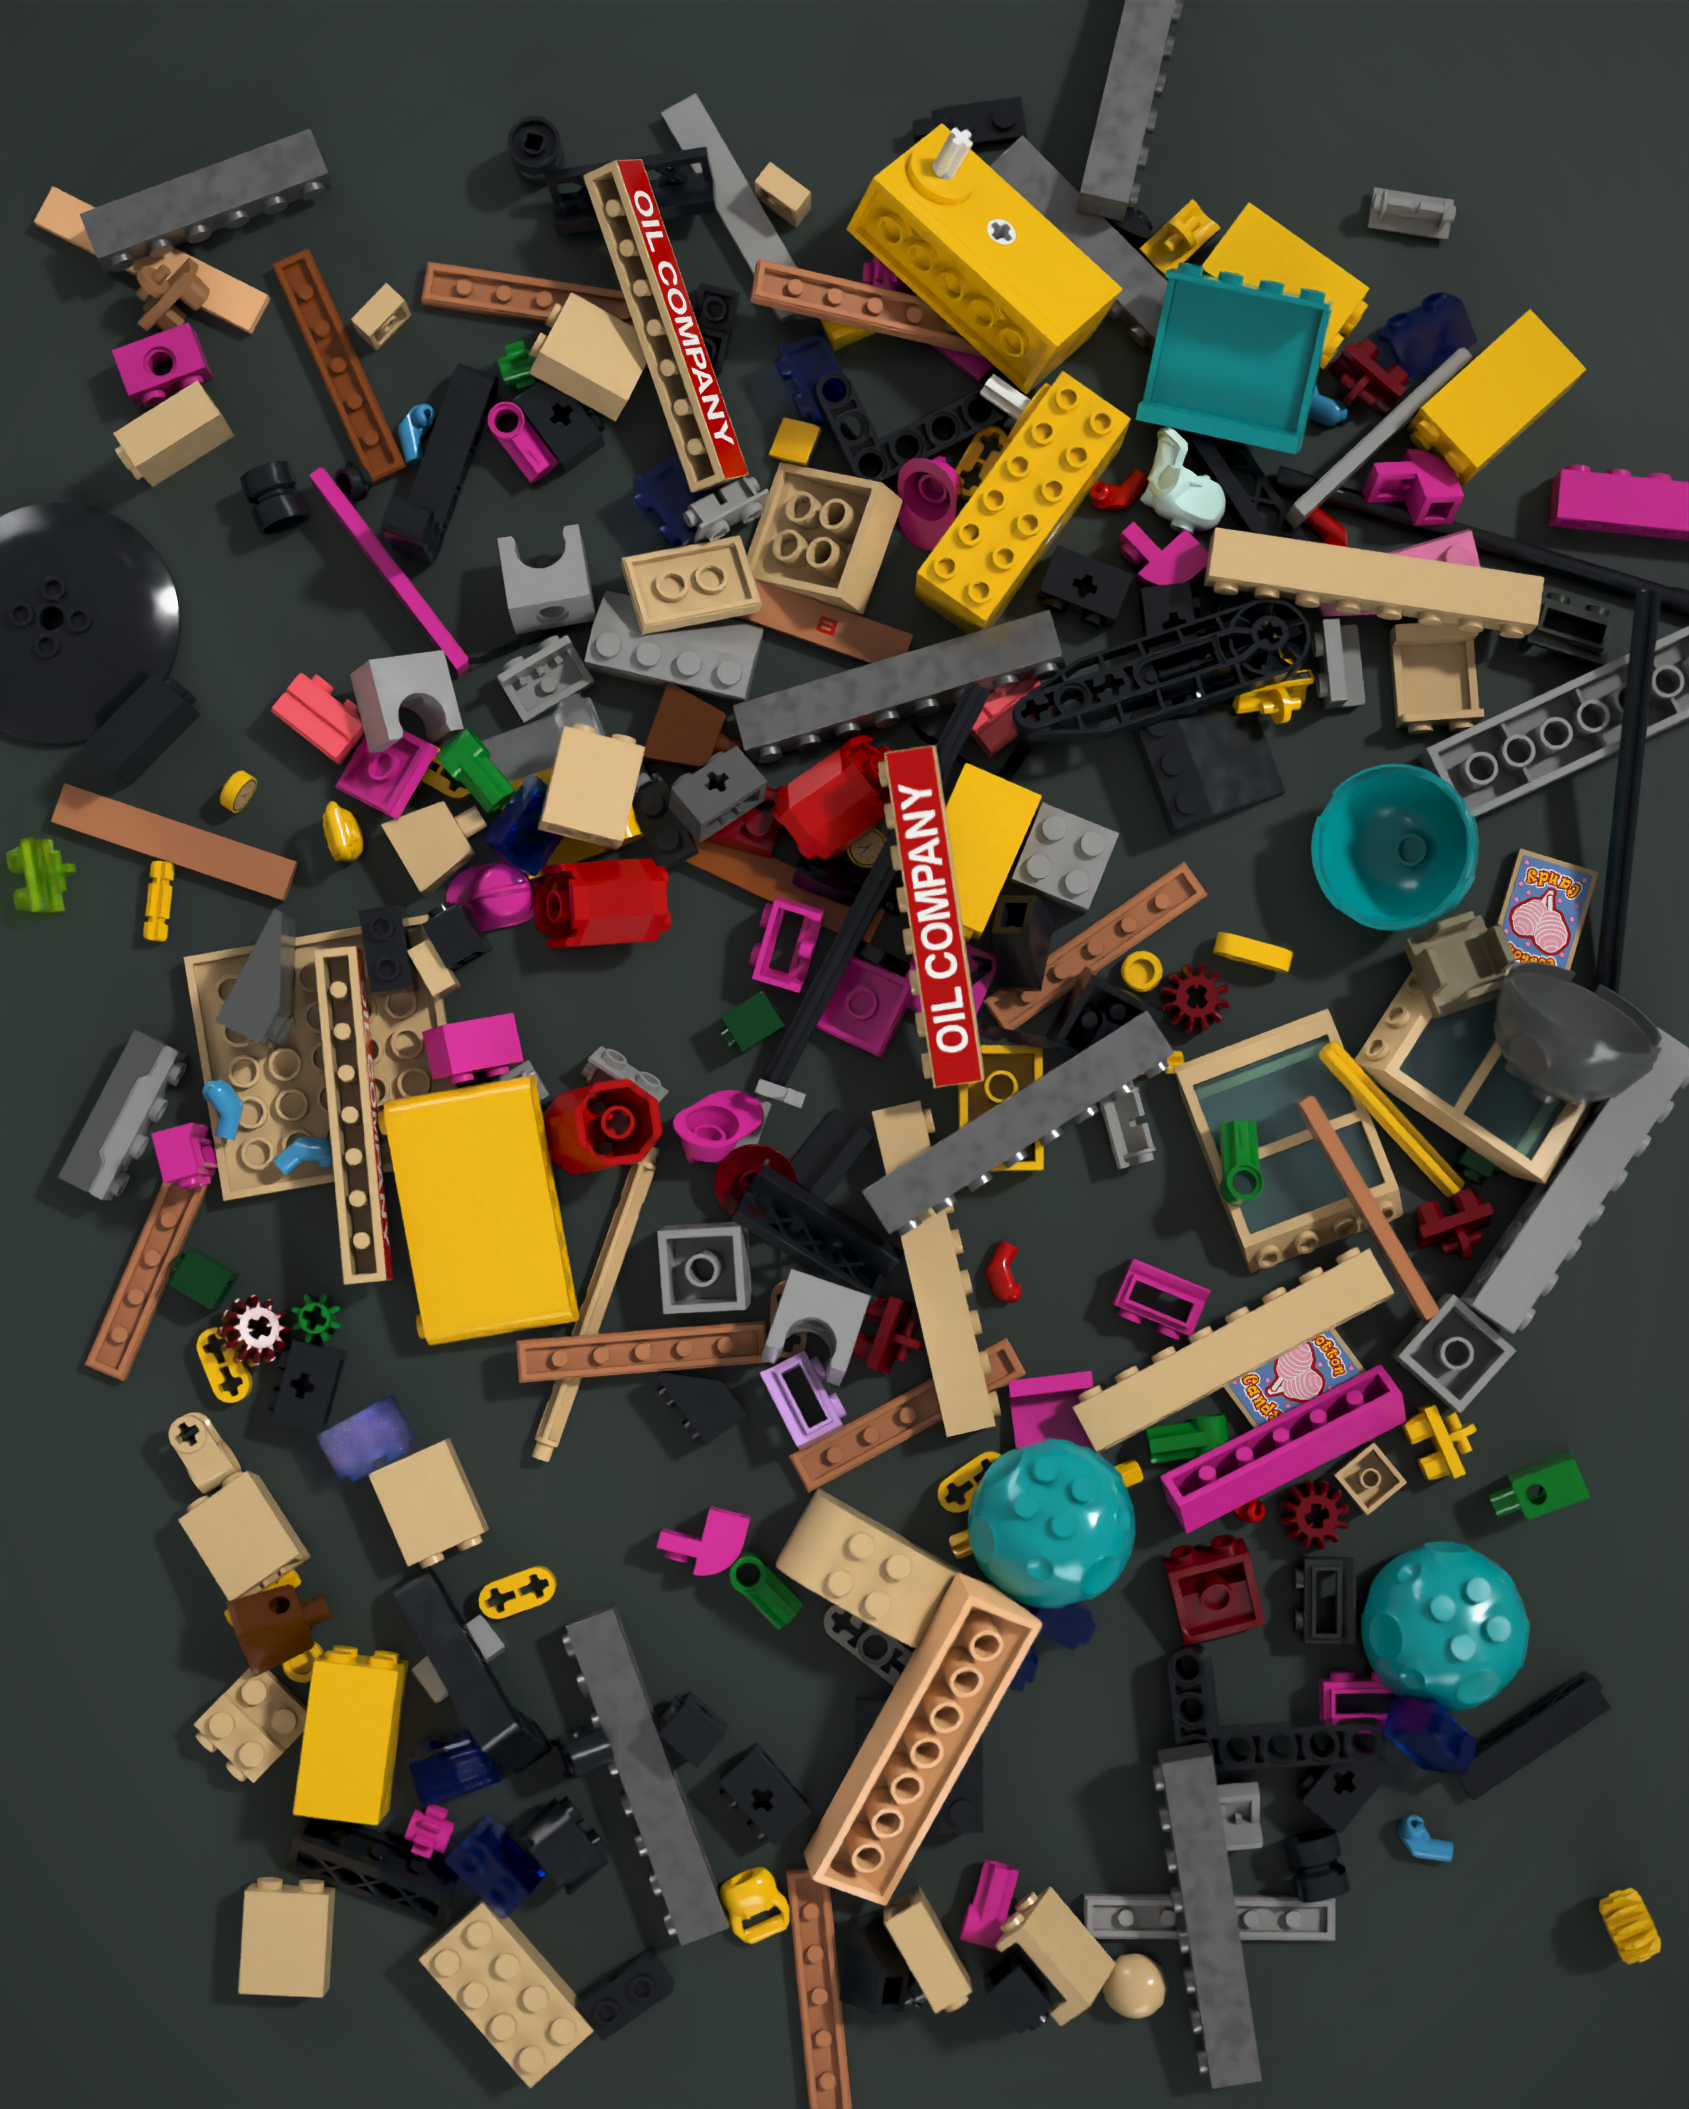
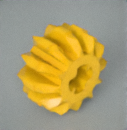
M1631 1887L1622 1891L1619 1889L1599 1901L1598 1908L1602 1920L1622 1961L1628 1965L1637 1961L1640 1963L1660 1952L1661 1940L1652 1918L1636 1890Z

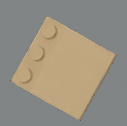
M780 462L747 554L754 579L845 611L864 614L903 500L882 482Z

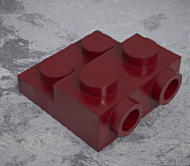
M1221 1535L1211 1541V1546L1195 1550L1193 1546L1183 1545L1173 1549L1170 1557L1162 1558L1170 1595L1174 1602L1185 1646L1266 1625L1250 1553L1243 1538L1235 1539L1232 1535Z

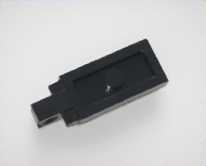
M1021 96L941 107V109L932 111V117L913 120L912 127L915 144L941 123L950 131L957 128L962 133L967 129L972 134L969 139L973 143L970 149L1015 143L1022 135L1027 139Z
M642 761L632 806L657 865L664 866L667 870L699 854V850L692 834L669 808L670 784L659 771L652 774L647 762Z
M802 855L792 883L851 907L870 870L835 856L824 860L819 856L808 859ZM892 881L878 910L883 909L900 916L897 888L904 886Z

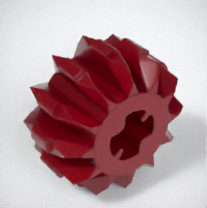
M1188 964L1181 966L1183 980L1173 972L1167 976L1168 981L1176 989L1170 987H1162L1160 989V995L1172 998V1001L1160 1006L1161 1011L1167 1012L1172 1009L1176 1011V1014L1169 1020V1024L1172 1026L1177 1024L1181 1018H1184L1183 1030L1185 1033L1192 1031L1195 1020L1202 1033L1208 1031L1209 1024L1206 1017L1213 1023L1219 1024L1223 1018L1214 1008L1226 1010L1230 1006L1228 1001L1218 999V995H1223L1229 991L1228 985L1215 988L1213 983L1221 976L1218 971L1212 973L1208 979L1204 978L1206 972L1205 964L1198 965L1195 976H1193ZM1190 988L1191 993L1197 989L1203 993L1200 998L1203 1004L1202 1008L1199 1009L1198 1004L1192 1008L1186 1003L1189 1000V995L1186 993L1187 989Z
M256 1295L248 1297L246 1303L241 1299H237L231 1303L232 1311L226 1310L221 1314L220 1319L226 1326L217 1329L216 1334L228 1339V1342L221 1346V1351L235 1350L233 1363L238 1364L246 1358L249 1367L258 1366L261 1360L268 1364L275 1360V1351L281 1352L284 1350L286 1343L280 1337L287 1335L290 1328L285 1325H279L278 1322L285 1317V1312L278 1311L275 1314L271 1312L273 1300L268 1299L260 1304ZM251 1324L257 1328L254 1334H259L255 1339L249 1334L253 1329H248L247 1327Z
M1305 1479L1303 1480L1304 1494L1294 1486L1288 1488L1289 1493L1295 1498L1293 1504L1287 1500H1280L1279 1506L1291 1511L1288 1515L1280 1516L1278 1521L1281 1525L1294 1524L1287 1530L1285 1536L1289 1540H1293L1301 1534L1299 1539V1546L1301 1548L1307 1549L1313 1538L1316 1548L1324 1550L1325 1535L1334 1543L1340 1541L1339 1536L1333 1531L1335 1526L1341 1529H1348L1349 1523L1338 1519V1515L1348 1513L1350 1508L1346 1504L1335 1505L1341 1499L1343 1493L1336 1489L1327 1495L1329 1490V1483L1327 1481L1321 1480L1315 1491L1312 1481ZM1315 1504L1316 1508L1323 1510V1515L1317 1517V1524L1315 1525L1310 1520L1305 1519V1514L1311 1512V1505Z

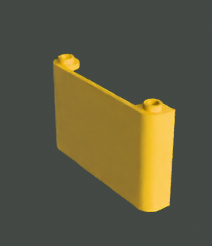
M529 1075L386 1101L384 1103V1110L378 1112V1123L382 1135H387L420 1309V1314L416 1316L417 1332L420 1339L426 1338L427 1343L433 1346L571 1323L579 1320L580 1316L536 1076Z

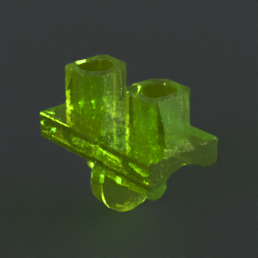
M33 837L19 839V847L6 853L8 868L13 874L24 873L27 885L26 887L15 889L13 894L15 908L19 911L52 914L65 911L62 892L67 891L65 877L76 874L75 864H62L60 850H54L52 839H33Z

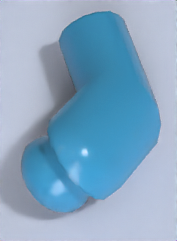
M303 1136L295 1140L273 1161L285 1175H288L303 1161L318 1162L322 1168L330 1167L333 1165L331 1142L325 1138Z

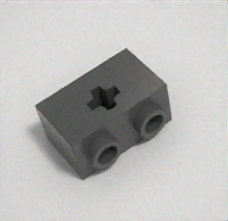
M735 746L726 753L721 751L714 754L706 762L705 766L694 774L686 773L679 777L671 788L669 808L700 844L765 800L767 780L739 747Z

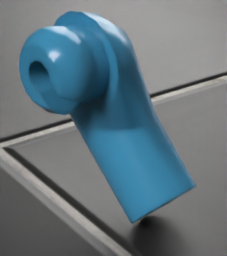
M1315 385L1308 419L1326 426H1334L1337 423L1343 422L1348 413L1346 405L1342 401H1336L1319 395L1317 385Z
M428 404L414 406L398 427L406 465L419 464L423 459L424 452L421 440L430 430L436 419L434 408Z
M211 1080L204 1085L202 1094L204 1099L210 1101L220 1114L214 1136L235 1140L243 1111V1103L230 1084L223 1080Z
M1412 1814L1399 1822V1837L1412 1856L1441 1862H1451L1453 1842L1432 1839L1423 1825L1425 1822L1421 1817Z

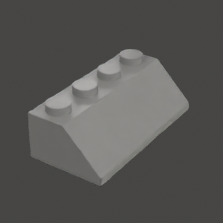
M606 590L593 622L584 662L589 671L666 688L667 683H671L693 695L739 704L748 701L765 627L727 618L642 635L631 597Z

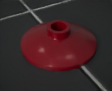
M748 1144L732 1150L719 1163L714 1177L715 1194L722 1208L733 1216L744 1189L750 1183L748 1176L752 1173H757L764 1164L797 1184L795 1170L783 1153L763 1144ZM749 1204L747 1212L760 1220H766L761 1211Z

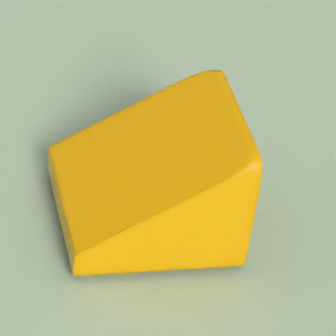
M783 417L769 456L788 464L808 467L821 435V427Z

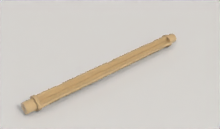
M652 1147L642 1162L631 1165L621 1193L619 1205L615 1210L587 1289L585 1301L579 1312L580 1319L576 1321L572 1335L597 1334L600 1329L635 1230L642 1204H644L657 1168L654 1164L660 1150L658 1148ZM582 1378L555 1380L550 1400L547 1402L534 1439L537 1442L532 1457L546 1462L550 1461L554 1447L559 1445Z

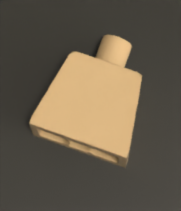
M444 801L381 825L420 893L425 897L434 892L476 856L467 838L488 827L476 805L454 817Z

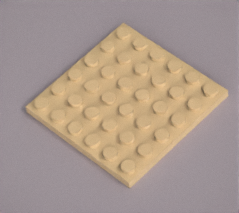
M428 915L408 918L412 948L429 939L422 926L423 923L430 920ZM361 926L296 937L294 1014L291 1018V1021L294 1022V1027L287 1041L284 1044L278 1043L275 1049L259 1044L215 1021L255 945L184 957L204 1085L211 1080H223L232 1086L243 1103V1111L235 1140L214 1136L220 1114L211 1102L207 1101L223 1201L335 1182L333 1165L322 1168L318 1162L303 1161L288 1175H285L273 1161L295 1140L303 1136L325 1138L331 1142L314 950L356 946L363 950L378 1112L384 1110V1103L391 1099L458 1088V1084L450 1085L449 1078L432 1079L422 1034L423 1031L447 1024L443 998L438 1000L431 995L417 968L418 991L382 997L372 994ZM380 1131L383 1173L394 1172L387 1135H382Z

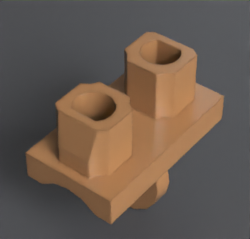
M188 258L168 280L166 278L171 274V271L166 265L162 264L157 270L150 266H143L137 272V280L141 287L136 291V294L142 300H146L150 295L152 297L144 304L143 310L145 314L138 320L137 324L146 331L153 325L162 331L182 325L187 315L174 305L179 298L194 311L198 310L208 299L210 289L196 276L199 265L191 258Z

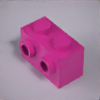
M513 1013L441 1025L422 1032L432 1079L449 1078L450 1085L475 1080L473 1073L484 1071L485 1078L509 1074V1065L524 1061Z

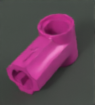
M500 402L490 410L488 425L494 439L502 445L530 484L541 480L559 464L558 460L516 404ZM505 415L515 416L519 420L517 428L510 433H504L497 429L499 419Z
M984 1859L973 1901L968 1903L960 1931V1940L998 1950L995 1945L1004 1933L1000 1927L1010 1917L1008 1910L1018 1879L1019 1870L1017 1868L995 1860Z

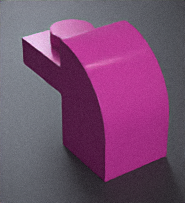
M1407 449L1402 462L1374 463L1362 490L1366 503L1405 501L1414 526L1452 524L1464 498V493L1453 469L1436 455L1418 449Z
M1134 521L1121 533L1118 540L1122 545L1120 547L1122 555L1132 565L1137 566L1140 564L1143 567L1138 572L1134 581L1141 588L1184 582L1192 584L1206 571L1208 552L1186 529L1162 551Z
M711 1506L702 1538L662 1528L657 1548L665 1550L664 1557L672 1560L688 1562L689 1556L697 1558L693 1572L694 1575L706 1576L719 1573L728 1568L739 1556L745 1542L751 1516Z

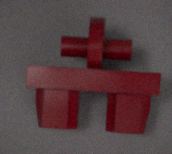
M1368 338L1363 339L1356 345L1350 342L1329 369L1340 379L1338 382L1349 391L1343 403L1349 407L1358 399L1366 407L1370 408L1372 406L1385 417L1406 391L1404 385L1409 378V374L1399 365L1392 364L1385 371L1374 361L1380 353L1378 347Z
M1473 1187L1452 1195L1451 1200L1457 1214L1444 1218L1437 1201H1430L1416 1207L1415 1214L1418 1225L1416 1240L1420 1249L1452 1239L1440 1244L1444 1255L1457 1251L1463 1261L1473 1258L1471 1246L1482 1243L1483 1237L1480 1231L1467 1233L1490 1226V1217L1494 1215L1490 1203L1483 1204Z
M890 1296L889 1299L878 1298L872 1306H867L864 1318L879 1322L880 1326L875 1338L860 1333L857 1336L852 1354L867 1362L865 1367L890 1374L894 1359L906 1362L910 1348L923 1350L925 1343L914 1339L919 1323L908 1320L913 1303Z

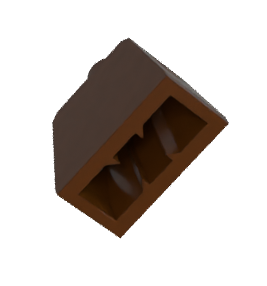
M667 683L645 744L643 761L649 764L697 772L718 752L723 751L726 753L735 746H738L742 751L743 743L742 739L724 733L728 721L727 714L676 685Z
M289 1584L226 1602L237 1638L254 1677L312 1649L315 1643L309 1626L332 1618L324 1594L300 1603L294 1586Z

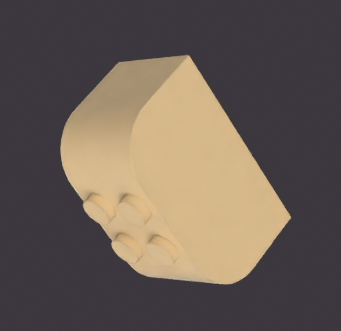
M819 1488L816 1489L776 1560V1567L793 1580L886 1634L918 1649L936 1610L957 1572L963 1574L954 1565Z

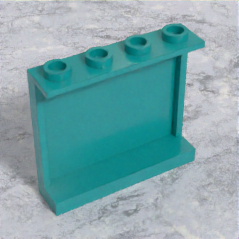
M1179 263L1178 269L1171 268L1166 270L1165 277H1168L1144 397L1143 401L1138 404L1135 420L1297 454L1301 450L1334 302L1324 300L1326 293L1319 290L1301 288L1300 294L1283 291L1285 284L1260 279L1259 286L1243 283L1244 275L1219 271L1218 277L1202 274L1204 267L1194 264Z

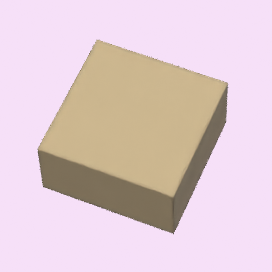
M771 162L768 163L755 180L756 198L796 228L811 209V192Z
M386 283L355 314L351 321L358 334L377 351L411 316L405 300Z
M430 939L407 951L434 998L440 1000L462 988L451 968L445 967Z
M1372 1441L1367 1442L1330 1473L1362 1513L1367 1516L1407 1483Z

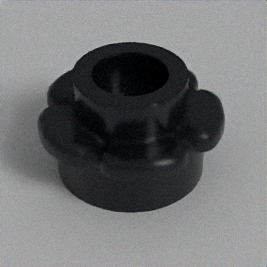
M350 461L346 464L345 468L338 469L336 472V485L349 501H361L367 498L368 491L372 488V480L366 468L357 466L355 462Z
M910 1971L905 2006L909 2008L914 2005L916 2009L922 2010L923 2004L928 1999L912 1971Z

